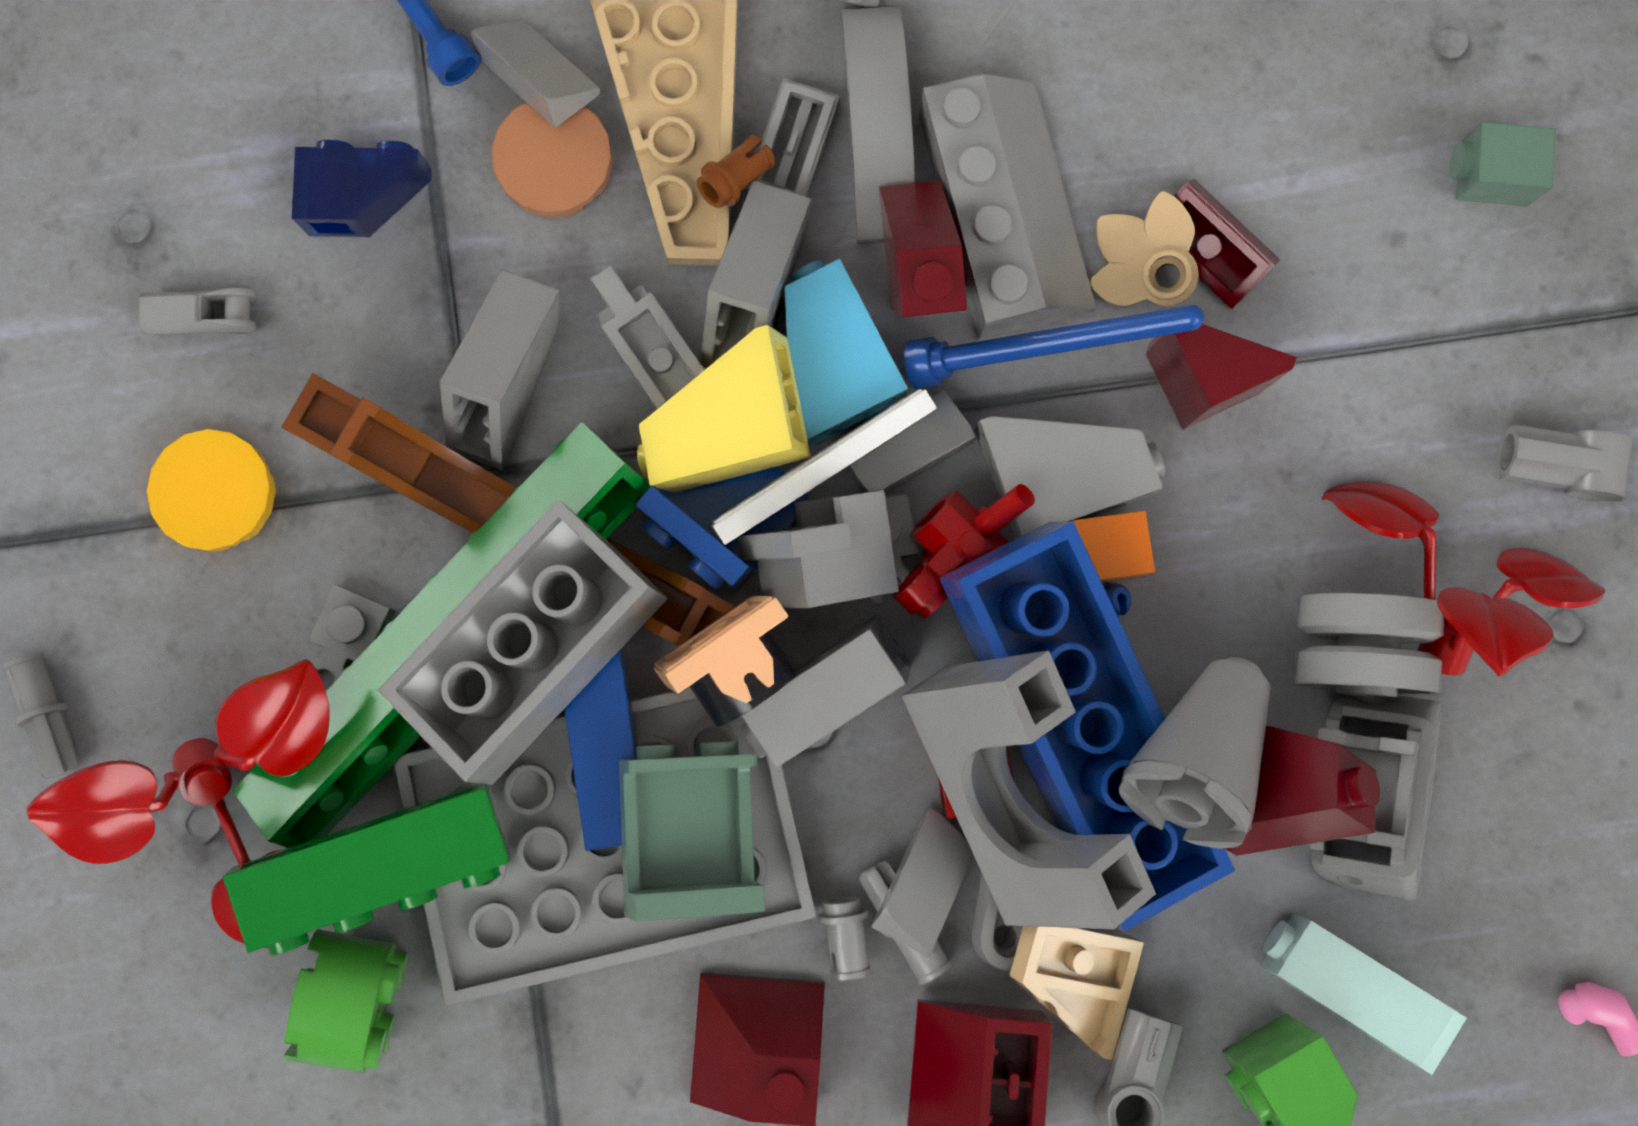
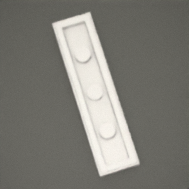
M926 389L911 392L712 520L710 527L721 544H728L937 409Z

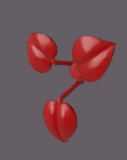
M1363 481L1346 483L1330 488L1323 493L1321 500L1333 502L1347 517L1371 532L1397 539H1410L1418 536L1424 545L1423 598L1436 600V532L1429 527L1435 525L1439 519V513L1435 508L1418 495L1404 488L1381 482ZM1529 548L1505 550L1499 555L1496 566L1511 579L1503 583L1493 598L1485 593L1479 594L1460 587H1449L1442 590L1437 599V606L1444 615L1443 636L1433 642L1420 643L1417 651L1430 653L1442 661V674L1451 676L1461 675L1465 672L1475 651L1500 677L1521 661L1543 652L1549 647L1554 636L1551 626L1537 613L1516 601L1507 599L1512 593L1525 590L1530 597L1546 606L1573 609L1590 606L1600 601L1606 591L1605 588L1591 581L1571 564L1551 554Z
M304 659L284 670L255 678L241 685L224 700L218 709L215 723L220 746L216 742L205 738L192 739L182 744L176 750L172 759L174 772H167L164 775L165 785L157 797H155L157 781L150 768L137 762L126 760L107 761L81 769L50 785L29 803L26 808L27 816L35 826L68 855L92 864L114 863L129 858L149 843L155 832V822L151 812L165 809L174 792L179 789L182 797L191 804L199 806L212 805L238 865L251 861L224 800L232 785V775L228 765L242 771H248L257 762L262 769L271 775L287 776L311 763L325 744L330 722L328 696L321 677L313 663L308 659ZM276 850V851L269 852V853L265 854L264 856L269 855V854H272V853H275V852H278V851H281V850ZM222 878L214 885L211 891V907L214 918L219 927L228 936L245 944Z

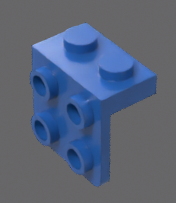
M773 467L676 493L662 489L658 492L651 486L635 504L642 515L646 517L640 528L668 551L675 542L694 557L688 567L715 590L724 582L737 592L757 568V560L742 561L740 559L737 538L726 545L721 544L710 527L711 521L785 473L778 467ZM808 493L803 494L741 535L790 528L796 521L794 502L809 500Z

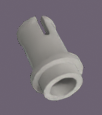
M842 896L823 901L824 912L819 914V922L826 924L832 968L830 970L831 979L852 980L871 974L870 965H868L863 919L869 917L868 909L861 907L859 896Z

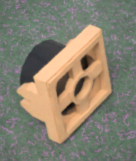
M751 596L655 662L653 669L664 685L678 694L687 687H690L715 725L723 726L757 707L778 692L795 676V668L769 631L789 616L776 597Z

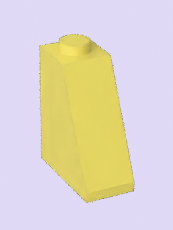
M769 325L755 328L639 424L642 444L637 447V459L643 476L649 480L650 486L676 493L811 458L788 339Z

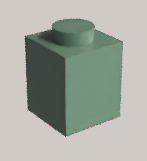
M1481 122L1462 141L1456 144L1452 153L1450 174L1453 179H1457L1456 200L1525 207L1553 188L1556 128Z

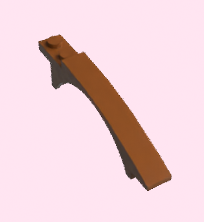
M314 373L310 376L281 426L284 430L471 533L480 529L517 488L440 444L364 397L359 399ZM609 538L606 539L668 597L665 603L642 627L676 646H680L736 607L705 590L704 587Z

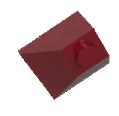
M700 973L690 1103L749 1122L816 1126L825 982Z

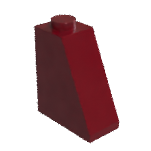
M941 181L879 187L891 310L902 318L967 311L962 244Z
M1266 725L1252 829L1246 834L1241 845L1224 849L1238 856L1375 833V809L1380 800V785L1376 776V769L1337 743Z

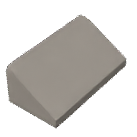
M523 19L483 26L471 32V37L476 51L481 56V61L554 128H557L601 94L600 88Z
M945 390L931 397L937 409L848 465L863 493L882 490L886 493L974 443L977 435Z
M930 808L919 823L871 925L872 928L926 957L930 956L974 856L967 839L936 810Z

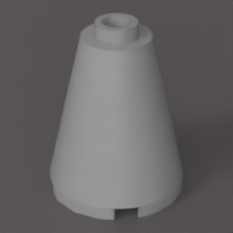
M1230 657L1226 660L1221 659L1211 662L1125 767L1123 780L1119 786L1120 796L1128 807L1147 823L1161 831L1166 820L1187 830L1182 840L1195 845L1223 849L1238 847L1243 843L1246 834L1253 826L1271 694L1270 683L1256 664L1240 657Z

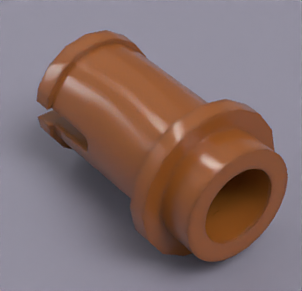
M749 135L742 144L718 163L710 161L701 168V176L697 179V187L702 197L715 208H722L724 205L734 206L740 200L741 191L775 166L774 154L767 144L756 154L753 150L762 143L760 137Z

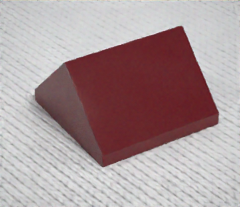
M1204 324L1195 331L1154 337L1146 351L1150 365L1183 430L1259 395L1290 372L1297 358Z

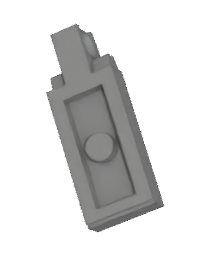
M609 265L590 278L594 284L593 286L607 305V308L596 314L602 324L603 332L650 401L658 409L702 373L704 368L652 292L648 294L642 285L629 292L612 266Z

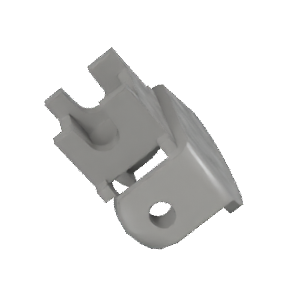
M1343 695L1333 701L1329 710L1326 728L1318 727L1317 738L1341 745L1376 769V776L1380 785V800L1375 809V833L1342 839L1391 847L1392 849L1389 866L1361 859L1330 854L1331 840L1311 843L1309 856L1311 866L1320 877L1346 889L1417 901L1430 814L1442 701L1405 696L1388 698ZM1349 719L1385 725H1408L1406 740L1346 733L1347 721Z

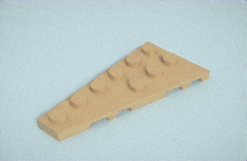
M590 0L668 264L718 266L730 238L731 206L724 205L722 208L711 206L699 192L697 179L701 176V168L707 162L714 161L718 163L733 151L738 0Z

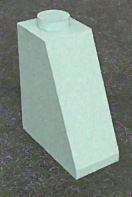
M1292 914L1288 922L1284 920L1279 922L1265 941L1263 951L1267 956L1260 965L1261 967L1380 1046L1433 1075L1467 1019L1453 1008L1309 919Z

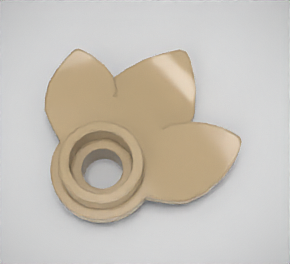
M1161 191L1153 200L1145 221L1139 217L1125 214H1108L1098 217L1096 231L1098 245L1109 264L1094 274L1089 284L1102 299L1108 303L1124 307L1146 299L1153 304L1169 307L1184 302L1192 295L1197 286L1199 275L1196 261L1189 253L1195 234V227L1190 214L1176 197L1168 192ZM1171 265L1179 271V281L1173 287L1165 288L1157 283L1156 273L1162 266Z

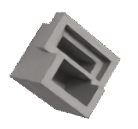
M884 490L794 502L797 527L737 537L740 559L742 561L757 560L762 596L776 597L783 608H813L899 592Z

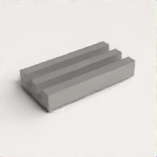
M783 78L758 151L766 144L772 152L774 151L792 96L800 98L802 101L774 183L763 181L766 172L755 181L808 197L840 104V96ZM814 104L823 106L795 191L787 189L786 186ZM751 184L745 188L746 195L748 194Z

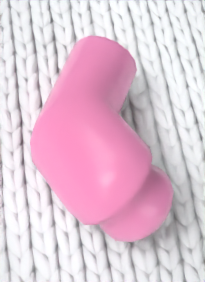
M1587 981L1577 983L1575 989H1567L1560 993L1558 997L1559 1008L1568 1022L1579 1025L1589 1020L1591 1023L1603 1025L1621 1056L1628 1057L1638 1054V1019L1627 999L1619 991Z

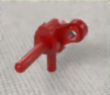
M1018 484L990 507L981 506L978 510L958 491H950L929 509L911 531L909 536L924 550L922 552L923 557L898 585L899 592H894L892 597L911 615L917 612L924 619L932 615L948 598L939 577L1009 543L999 531L1034 505L1035 497L1032 491L1027 486Z

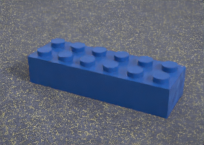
M1048 522L939 577L978 662L1049 650L1076 712L1032 744L1018 745L1058 829L1075 835L1130 834L1156 895L1117 928L1125 932L1235 871L1224 848L1205 847L1184 841L1182 839L1187 829L1167 820L1161 831L1133 812L1120 796L1119 786L1123 780L1125 767L1165 718L1074 522Z

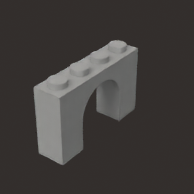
M1049 650L944 667L901 695L1005 925L1115 929L1156 895L1130 834L1075 835L1064 832L1048 823L1033 810L1020 793L1012 778L1007 762L1006 746L1032 744L1076 712Z

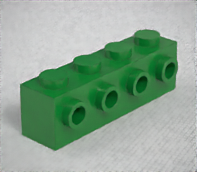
M477 784L236 865L222 877L247 953L268 947L270 956H274L305 945L310 941L307 933L333 924L335 932L341 933L367 924L374 919L372 912L374 909L395 902L398 903L400 910H408L426 904L438 897L436 888L461 880L463 888H471L494 880L501 876L499 866L510 862V852L488 784Z

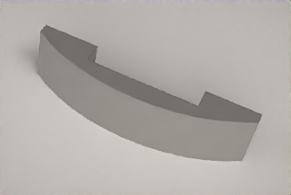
M901 6L844 9L841 12L853 159L857 244L884 242L879 187L915 183L910 89Z

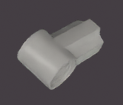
M1513 425L1506 428L1504 437L1498 445L1496 467L1499 469L1500 479L1566 489L1565 494L1567 496L1580 500L1596 502L1623 501L1626 498L1632 437L1623 433L1604 430H1584L1570 434Z
M1126 1008L1107 1080L1100 1087L1095 1097L1094 1109L1097 1119L1103 1126H1120L1115 1117L1116 1108L1122 1099L1130 1095H1138L1140 1097L1142 1112L1139 1119L1128 1126H1164L1165 1112L1162 1102L1181 1036L1182 1025L1138 1010Z

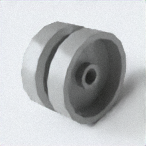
M1317 593L1298 597L1297 629L1310 637L1337 640V646H1309L1297 652L1294 685L1336 690V694L1395 698L1398 697V694H1441L1442 661L1427 652L1400 649L1401 644L1429 643L1443 636L1444 615L1437 606V600L1364 593Z

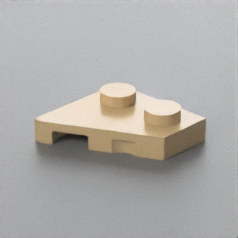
M1023 926L1009 976L1088 1048L1104 1059L1113 1060L1144 942L1131 935L1103 929Z

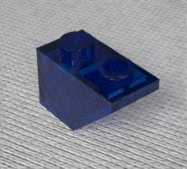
M320 140L316 143V147H295L292 220L309 236L369 238L431 181L432 169L418 149H414L412 145L400 141H382L377 143V148H354L353 145L339 140Z

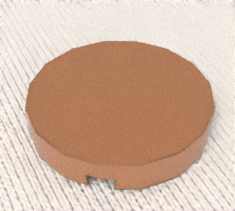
M524 103L513 109L499 125L491 148L493 172L506 195L526 213L548 219L573 216L584 210L585 205L592 202L595 197L598 199L607 188L613 169L612 148L609 136L598 116L585 106L557 128H554L528 103Z

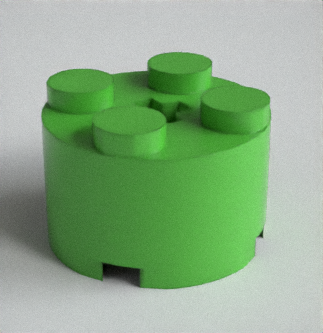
M317 929L307 950L318 952L315 969H300L291 1002L284 1043L292 1045L284 1054V1059L363 1074L367 1068L377 1070L382 1053L387 1051L395 1014L383 1013L385 1004H392L395 991L400 990L408 953L396 951V944L393 942Z

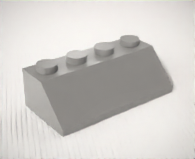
M979 74L923 88L919 117L936 181H941L962 244L965 289L978 339L1095 311L1094 298L1035 82Z
M558 499L377 691L465 782L493 785L665 603L668 597L620 551L563 501Z

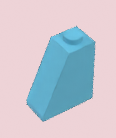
M840 258L827 265L822 260L811 262L794 272L790 277L792 282L785 285L787 339L809 449L877 415L905 397L908 390Z

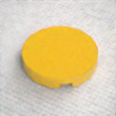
M205 429L184 434L164 448L151 468L147 487L150 512L163 533L184 547L215 553L229 550L230 547H235L241 542H247L256 536L272 514L276 494L274 477L270 474L269 466L265 462L266 459L260 450L233 433Z

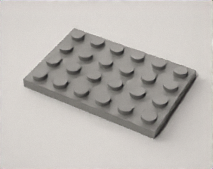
M690 687L679 694L672 691L631 701L638 746L675 744L676 757L700 756V743L738 741L739 754H755L741 730V726L746 723L741 716L723 726H716ZM566 717L554 719L493 785H488L510 852V862L499 866L501 876L471 888H463L461 880L436 888L438 897L424 904L445 1006L816 918L815 906L782 765L776 768L769 756L766 755L763 758L757 756L758 767H750L755 883L764 885L765 912L635 922L624 916L622 845L585 851ZM433 748L404 754L394 764L404 809L479 784L465 782Z

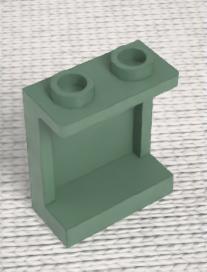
M738 741L700 743V756L676 757L675 744L636 746L637 759L619 760L624 916L635 922L765 912L764 885L755 883L750 767H758L757 754H739Z

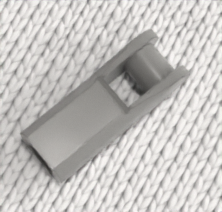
M231 287L192 292L142 293L139 296V324L146 335L253 333L257 331L256 322L250 320V303L256 301V292L251 289ZM225 304V319H213V305Z

